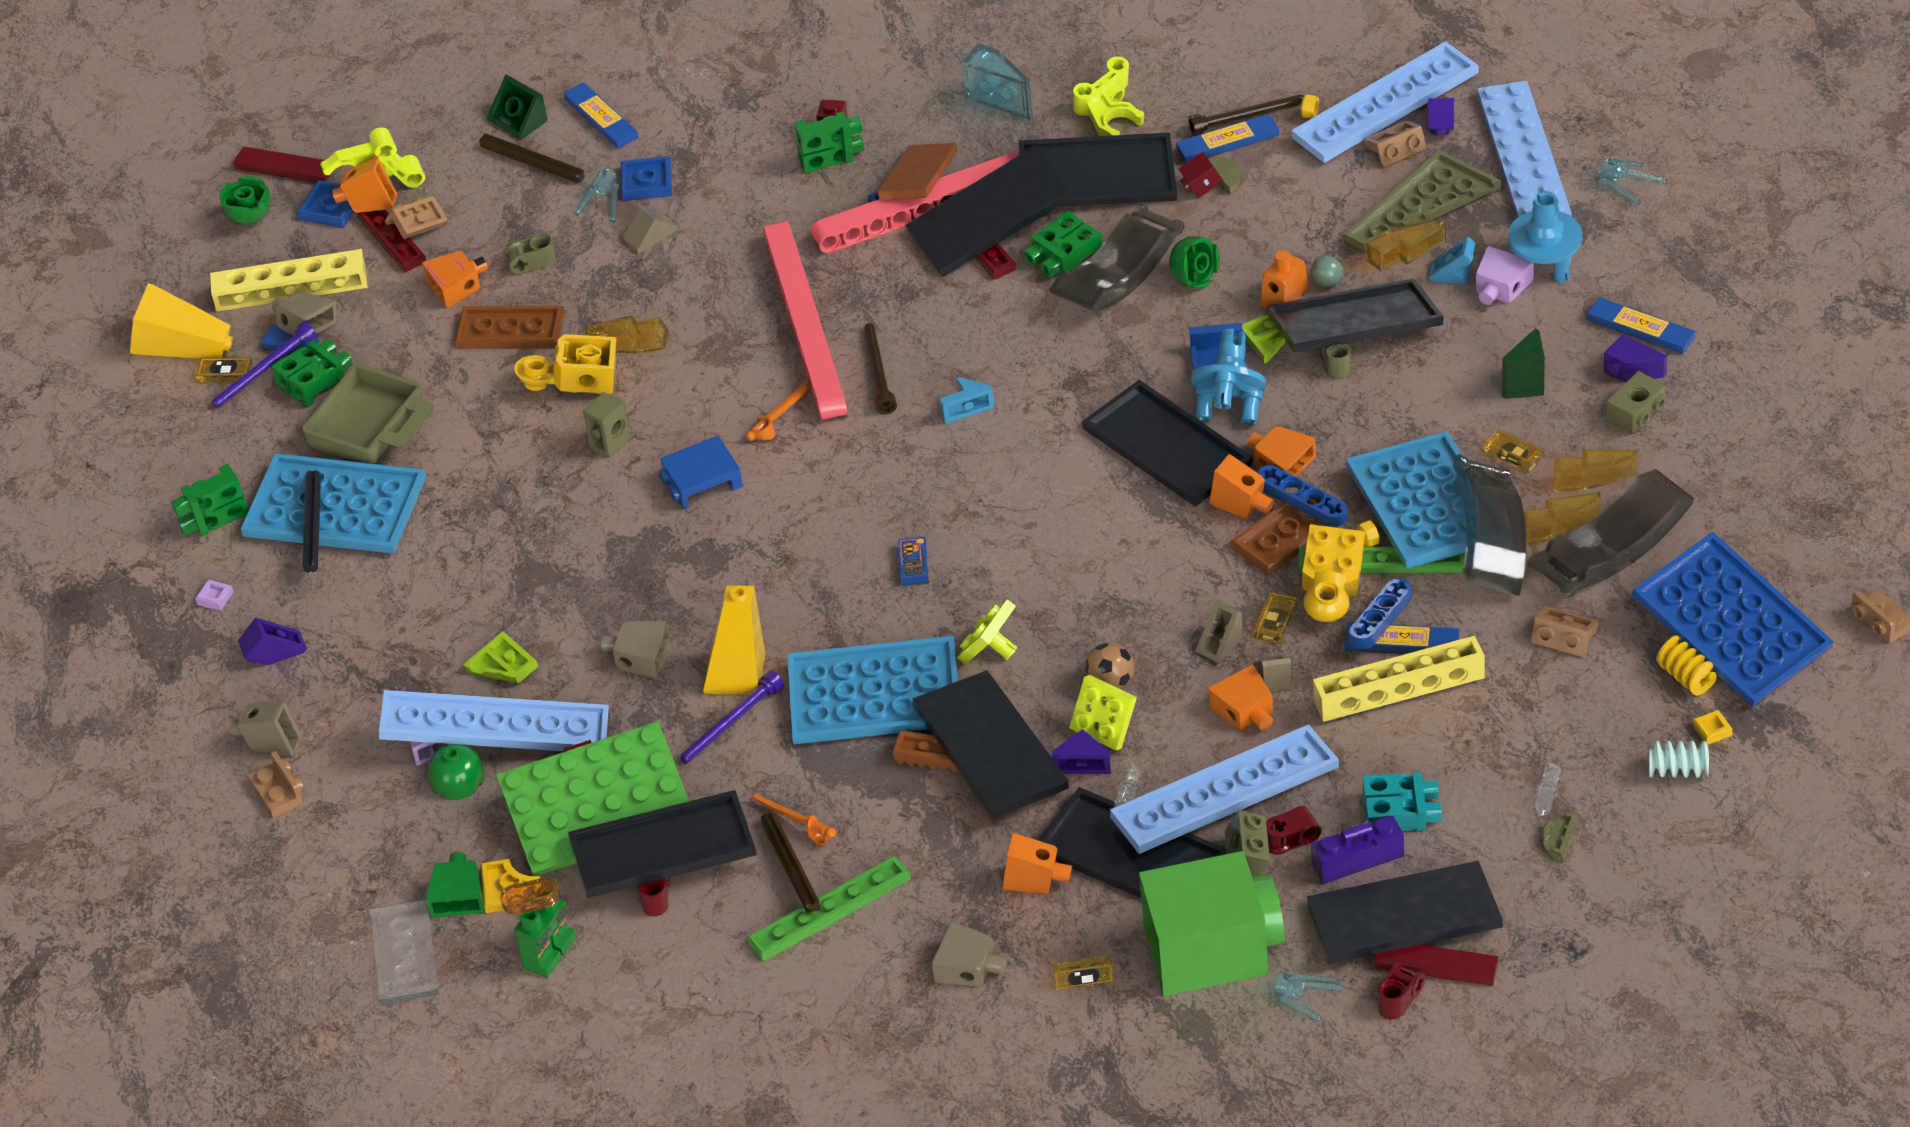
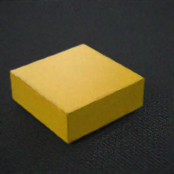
M1719 710L1693 719L1694 729L1702 740L1706 741L1707 745L1732 736V728Z

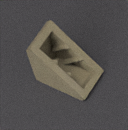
M639 207L623 236V242L639 254L678 231L679 228L664 214Z
M1216 600L1195 652L1221 663L1243 639L1242 611Z
M1281 655L1258 659L1260 675L1271 693L1292 690L1290 657Z

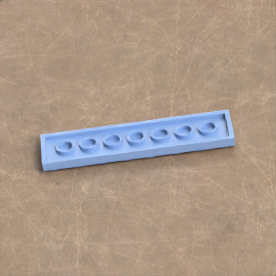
M1445 41L1291 130L1292 139L1325 163L1360 143L1364 138L1377 133L1428 103V98H1437L1478 74V65Z
M1521 81L1477 88V96L1517 218L1532 211L1533 200L1537 199V193L1543 191L1554 193L1559 201V211L1572 216L1528 82Z
M384 690L379 739L564 751V748L587 740H591L593 743L607 738L609 705Z
M1308 724L1110 809V818L1140 854L1233 814L1238 810L1247 808L1339 768V759Z

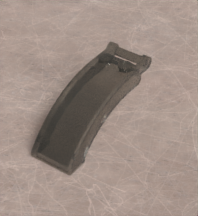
M1138 204L1131 214L1126 213L1115 230L1093 256L1068 272L1061 271L1050 287V293L1092 311L1103 310L1115 305L1131 294L1149 276L1176 236L1183 232L1184 222L1178 219L1171 220L1148 210V207ZM1145 219L1166 229L1162 231L1141 221Z
M1458 454L1453 464L1457 474L1454 487L1464 507L1467 531L1463 573L1470 583L1519 596L1522 590L1525 570L1526 523L1521 498L1509 477L1510 470L1503 466L1496 468L1472 461L1467 456Z
M1657 469L1638 475L1631 487L1606 511L1586 525L1550 540L1546 550L1534 554L1529 559L1528 566L1535 572L1539 571L1557 585L1564 596L1567 598L1572 597L1576 591L1619 573L1646 554L1679 522L1689 510L1695 498ZM1556 570H1558V571L1561 572L1564 576H1566V577L1568 578V580H1567L1566 578H1564V577H1563L1560 573H1558Z

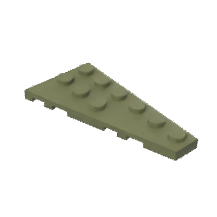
M1438 150L1344 233V241L1365 252L1501 188V180Z

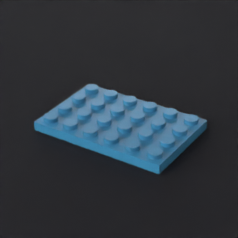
M1448 431L1346 458V468L1406 569L1510 540V531Z
M274 454L241 527L243 537L303 543L305 475L307 471L317 470L320 472L321 477L319 545L395 554L426 480L424 469Z
M954 636L787 653L793 744L900 733V730L908 732L929 730L913 708L912 698L958 681Z

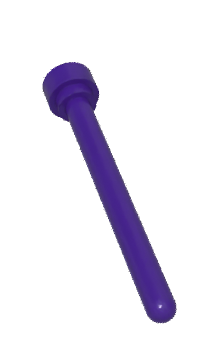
M304 320L297 326L294 336L213 399L212 404L215 407L222 406L300 343L305 344L307 341L311 342L318 337L314 329Z
M768 670L761 677L759 687L684 751L680 756L681 761L689 763L766 694H776L784 687V682L779 674L773 670Z

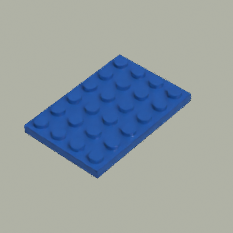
M1714 532L1708 534L1635 587L1632 592V596L1671 633L1681 637V642L1689 643V649L1695 648L1697 655L1705 656V662H1712L1713 671L1751 707H1754L1831 649L1834 643L1829 636Z

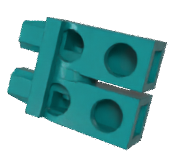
M1413 772L1412 776L1409 774L1363 775L1362 796L1366 822L1372 823L1380 818L1393 815L1403 831H1410L1416 828L1417 831H1426V822L1442 820L1441 802H1425V800L1439 799L1438 780H1422L1421 772Z

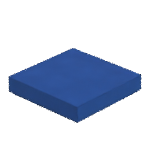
M670 156L621 161L622 201L673 196Z
M318 180L297 212L299 220L344 228L354 211L348 201L335 202L332 192L334 188L340 187V184Z

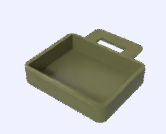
M356 364L349 369L316 411L304 423L302 430L306 444L311 448L353 462L375 464L389 446L395 448L405 447L433 412L434 406L432 403L424 401L421 386L418 382L362 364Z

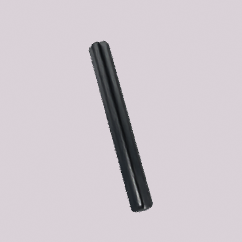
M317 470L307 471L305 475L302 566L306 573L316 572L318 569L321 477L320 472Z

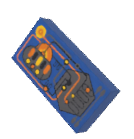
M926 538L898 539L901 585L929 583Z

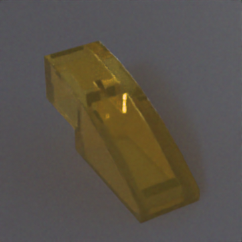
M1440 219L1414 223L1375 237L1367 242V262L1380 272L1399 260L1407 265L1446 241V221Z
M630 315L586 326L584 335L616 337V353H641L665 349L669 330L660 316L636 322L634 317Z
M1582 449V457H1554V492L1600 487L1637 473V450Z
M1600 492L1545 500V508L1520 512V532L1524 545L1529 546L1557 539L1590 523L1600 515Z

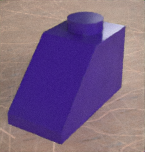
M1428 98V129L1434 130V135H1449V130H1454V98Z
M1622 334L1604 352V372L1612 377L1627 382L1640 371L1654 379L1664 378L1667 374V355Z
M256 617L238 639L244 658L249 662H257L264 665L288 659L307 650L299 630Z

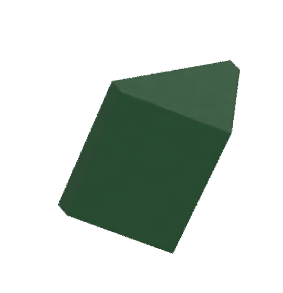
M505 74L486 119L516 137L524 139L548 121L543 94Z
M1535 328L1502 358V397L1506 399L1544 395L1545 356L1538 329Z

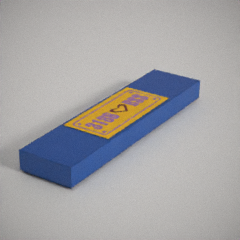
M583 82L564 92L565 100L617 148L639 138L637 130L586 83Z
M1266 114L1176 142V149L1184 162L1187 163L1201 152L1210 157L1278 136L1279 128L1271 115Z
M1601 297L1597 299L1587 313L1588 321L1684 354L1695 338V330Z
M1347 622L1345 650L1412 653L1459 640L1460 628L1390 625L1371 648L1360 650L1353 648L1349 643V630L1354 623Z

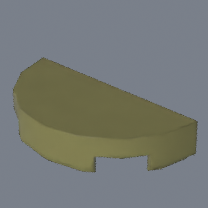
M1224 157L1208 158L1223 179V182L1220 184L1230 194L1236 191L1241 181L1239 165L1233 160Z
M1564 813L1562 817L1548 820L1543 827L1542 845L1545 852L1552 859L1564 862L1579 821V813Z

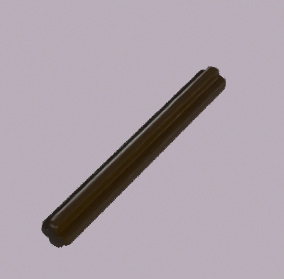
M483 134L479 140L480 146L484 149L570 181L581 183L582 179L585 178L584 170L492 135Z
M771 811L761 816L762 825L805 911L808 913L818 911L821 907L819 899L776 814Z

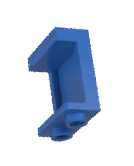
M1242 323L1189 327L1193 371L1202 366L1212 365L1218 359L1221 332L1225 329H1234V336H1239L1240 331H1243Z
M719 435L660 458L662 469L659 470V476L664 485H669L673 500L675 502L679 501L683 509L689 507V496L726 481L733 491L743 487L740 468Z

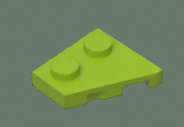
M1267 314L1242 324L1243 332L1246 334V342L1264 363H1267L1286 343Z
M503 631L463 664L465 670L470 674L519 684L539 667L537 661Z

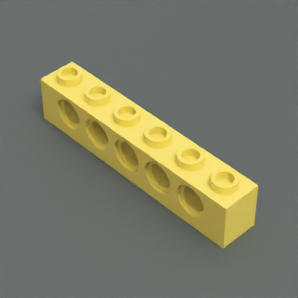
M362 249L210 273L211 294L216 312L273 303L277 297L286 299L297 292H306L319 296L368 288L366 265Z
M1471 636L1313 679L1314 703L1322 721L1325 722L1485 678V655L1476 637Z

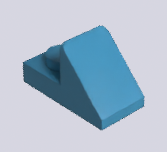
M1467 237L1433 259L1428 279L1435 282L1468 284L1472 271L1470 263L1474 258L1475 242Z
M957 377V393L939 398L941 417L945 424L995 408L991 385Z

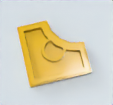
M509 859L481 863L486 914L530 907L536 899V893L542 888L540 876H527L518 873L512 867Z

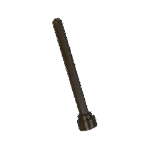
M1298 94L1208 117L1205 115L1201 116L1200 114L1191 115L1188 117L1189 128L1192 135L1202 134L1210 126L1300 105L1304 95Z
M867 323L864 326L878 390V394L875 397L876 410L880 414H891L897 408L896 398L888 390L875 327L872 323Z

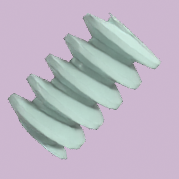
M1655 741L1652 749L1649 748V777H1653L1655 769H1658L1661 777H1665L1667 769H1670L1673 778H1676L1679 769L1682 770L1684 778H1688L1691 769L1694 770L1696 778L1700 777L1702 770H1705L1708 776L1709 750L1706 741L1701 742L1699 749L1696 748L1694 741H1690L1687 749H1685L1682 741H1678L1675 749H1673L1671 741L1666 742L1664 749L1661 748L1659 741Z

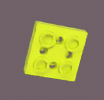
M1008 599L1000 606L993 605L987 614L982 615L973 626L975 631L972 634H968L960 644L962 651L957 656V659L966 665L989 645L1004 657L1005 660H1008L1015 652L1014 650L1017 649V646L998 631L1016 606Z
M1091 675L1085 676L1069 728L1076 732L1083 729L1099 743L1113 750L1122 749L1137 697Z

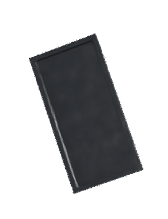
M1170 132L1018 140L1019 155L1036 146L1071 190L1073 198L1058 207L1177 201Z
M1033 146L906 224V227L941 276L944 277L1073 198V195L1037 147Z
M1415 279L1267 305L1266 312L1294 353L1441 326L1444 321L1443 314Z
M1140 379L1082 421L1085 431L1194 507L1211 496L1214 471L1228 454L1248 467L1253 465V457Z
M988 670L912 698L913 708L992 818L1069 789V780Z
M1081 787L1076 790L1038 840L1056 846L1058 849L1057 863L1071 865L1072 869L1139 898H1141L1139 872L1227 854L1226 848L1191 833H1186L1139 854L1110 818V809L1121 804Z
M735 790L568 832L587 898L756 856V848Z
M1479 860L1307 896L1308 907L1329 964L1503 927L1502 916Z

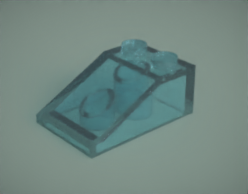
M977 44L962 61L966 99L1031 120L1033 116L1029 79L999 50Z

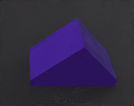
M1083 729L1052 751V759L1063 774H1111L1110 751Z

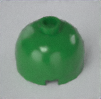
M243 176L238 178L239 182L232 185L231 182L226 183L220 191L219 199L225 215L234 223L241 225L253 224L267 215L271 205V196L268 186L265 185L261 178Z
M1188 236L1177 242L1173 247L1169 266L1172 275L1179 283L1191 288H1205L1212 283L1213 280L1209 279L1212 277L1213 272L1217 273L1219 270L1220 255L1216 244L1211 243V239L1202 236Z
M449 744L443 746L433 754L428 763L427 772L430 787L436 795L437 793L442 794L444 799H464L473 795L476 792L475 788L480 783L481 786L484 783L485 771L478 753L467 745Z

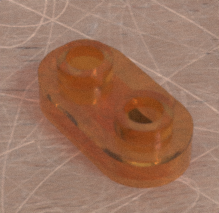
M540 878L507 886L501 892L500 900L505 912L517 915L552 907L560 899V890L555 880Z

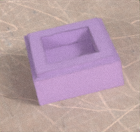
M208 580L195 598L197 605L221 611L233 594V588L231 585Z

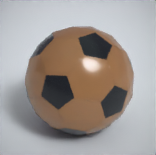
M1106 642L1097 645L1089 652L1085 661L1086 676L1091 675L1121 690L1131 682L1135 672V663L1131 653L1124 646L1117 643Z

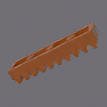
M900 730L893 749V757L898 765H902L904 761L907 762L909 767H913L914 763H917L921 769L928 765L931 770H935L936 766H938L942 772L950 768L954 774L957 773L958 769L933 735Z

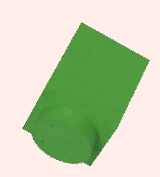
M1244 851L1139 872L1144 931L1163 996L1268 975L1267 947L1285 943L1282 911L1271 875L1268 873L1252 877Z

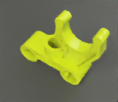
M1123 57L1109 59L1107 61L1106 74L1095 83H1079L1073 89V111L1080 116H1089L1099 136L1120 135V131L1111 128L1107 124L1114 118H1128L1137 126H1141L1144 123L1143 111L1138 110L1129 102L1121 101L1125 95L1124 88L1128 85L1129 63Z
M382 127L376 128L370 133L369 143L335 151L328 159L321 162L324 174L330 175L336 168L342 165L356 166L378 156L388 177L394 174L407 187H418L425 180V174L418 158L414 155H406L401 158L396 153L397 148L389 130Z

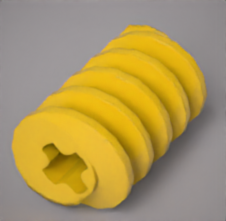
M1679 635L1671 637L1657 653L1656 661L1660 667L1666 669L1668 674L1674 676L1693 695L1698 696L1707 692L1717 679L1716 672H1712L1713 663L1710 661L1705 662V656L1697 655L1695 648L1689 649V643L1681 642Z

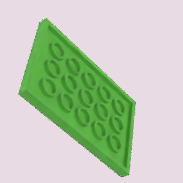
M659 721L496 774L532 876H539L576 863L568 835L570 831L689 802Z

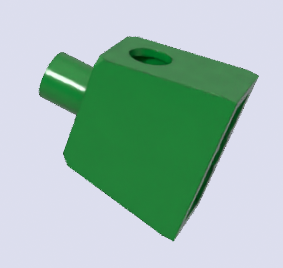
M453 852L449 856V862L434 865L426 895L431 918L485 913L483 893L476 862L466 860L467 857L462 852Z

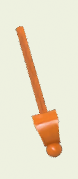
M806 379L797 390L765 417H758V423L746 433V438L749 441L755 439L770 440L774 438L776 433L772 422L804 395L810 383L809 379Z
M757 793L752 796L753 799L770 810L807 826L809 838L818 846L826 845L836 835V830L833 827L819 822L814 815L804 816L776 804Z

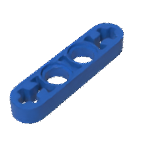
M1263 466L1258 471V474L1265 479L1263 491L1328 526L1338 527L1346 523L1347 506L1343 501L1277 466ZM1289 487H1295L1298 489V491L1295 493H1288L1285 491V489ZM1309 499H1318L1320 501L1315 505L1307 503Z
M1394 579L1385 585L1350 627L1349 643L1353 648L1364 650L1371 648L1410 602L1412 586L1409 581Z

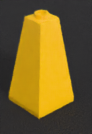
M148 283L133 318L130 353L135 355L193 359H222L224 352L230 351L233 337L229 336L231 325Z
M726 585L710 648L703 692L704 694L749 695L759 687L766 654L754 586Z

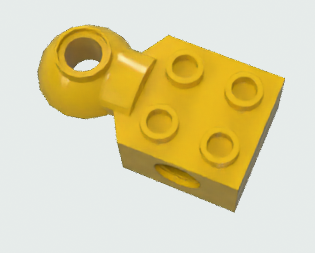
M564 334L558 339V343L555 346V361L546 356H526L516 362L514 366L515 374L524 383V386L532 391H540L546 388L547 384H555L560 391L596 394L605 392L613 394L616 337Z
M1310 524L1302 572V589L1306 591L1303 599L1304 608L1313 619L1321 622H1333L1342 618L1347 613L1349 598L1357 596L1365 531ZM1328 597V598H1331V599H1330V600H1324V599H1322V598Z

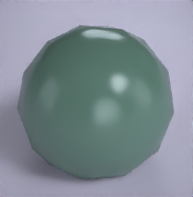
M1322 255L1314 260L1310 274L1312 280L1318 286L1324 288L1333 287L1340 282L1343 276V267L1335 258L1329 255Z

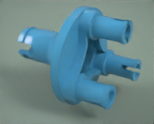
M1543 191L1537 193V199L1533 200L1532 211L1519 216L1511 224L1508 232L1509 251L1532 263L1554 264L1553 279L1556 282L1564 283L1570 278L1569 264L1572 262V256L1579 250L1582 244V229L1572 216L1559 211V201L1554 193Z
M1225 329L1220 335L1218 359L1212 365L1196 368L1192 372L1191 383L1196 387L1195 396L1197 397L1195 418L1201 422L1212 420L1213 399H1215L1214 407L1222 409L1223 402L1224 409H1230L1231 397H1240L1243 400L1240 421L1244 424L1254 425L1258 423L1259 402L1262 401L1263 392L1266 389V379L1260 373L1248 369L1244 362L1246 349L1245 332L1240 331L1239 336H1234V329Z

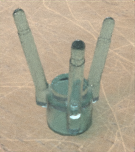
M1612 157L1606 158L1602 162L1599 171L1600 177L1604 178L1603 184L1611 186L1638 205L1641 201L1615 182L1622 181L1626 174L1660 183H1666L1667 181L1665 178L1625 167H1643L1644 164L1642 162L1619 160Z
M601 168L590 185L591 189L578 206L575 215L578 216L595 192L602 195L612 192L610 221L612 223L616 221L617 191L620 186L615 183L617 177L612 170Z
M1280 971L1275 980L1274 993L1281 995L1280 1003L1291 1005L1307 1016L1320 1021V1015L1293 998L1301 996L1304 986L1343 991L1344 986L1338 985V978L1299 975Z

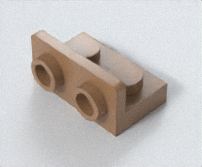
M1404 121L1363 139L1367 149L1378 153L1380 164L1384 167L1427 148L1421 125L1410 121Z
M434 195L427 198L418 197L406 205H395L390 209V214L385 220L387 225L395 223L403 239L439 228L448 221Z
M1878 588L1865 596L1859 591L1853 593L1851 611L1857 619L1866 623L1877 636H1881L1890 644L1910 632V615Z
M1545 606L1535 617L1531 642L1583 657L1587 652L1589 639L1597 632L1599 621Z
M276 751L270 753L273 761L272 764L248 775L251 785L273 818L303 804L301 792L304 791L299 777L291 775L292 769L287 759H281Z

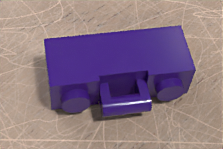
M1393 815L1380 818L1372 823L1368 821L1344 829L1340 834L1328 836L1311 843L1312 865L1323 884L1404 857V834Z

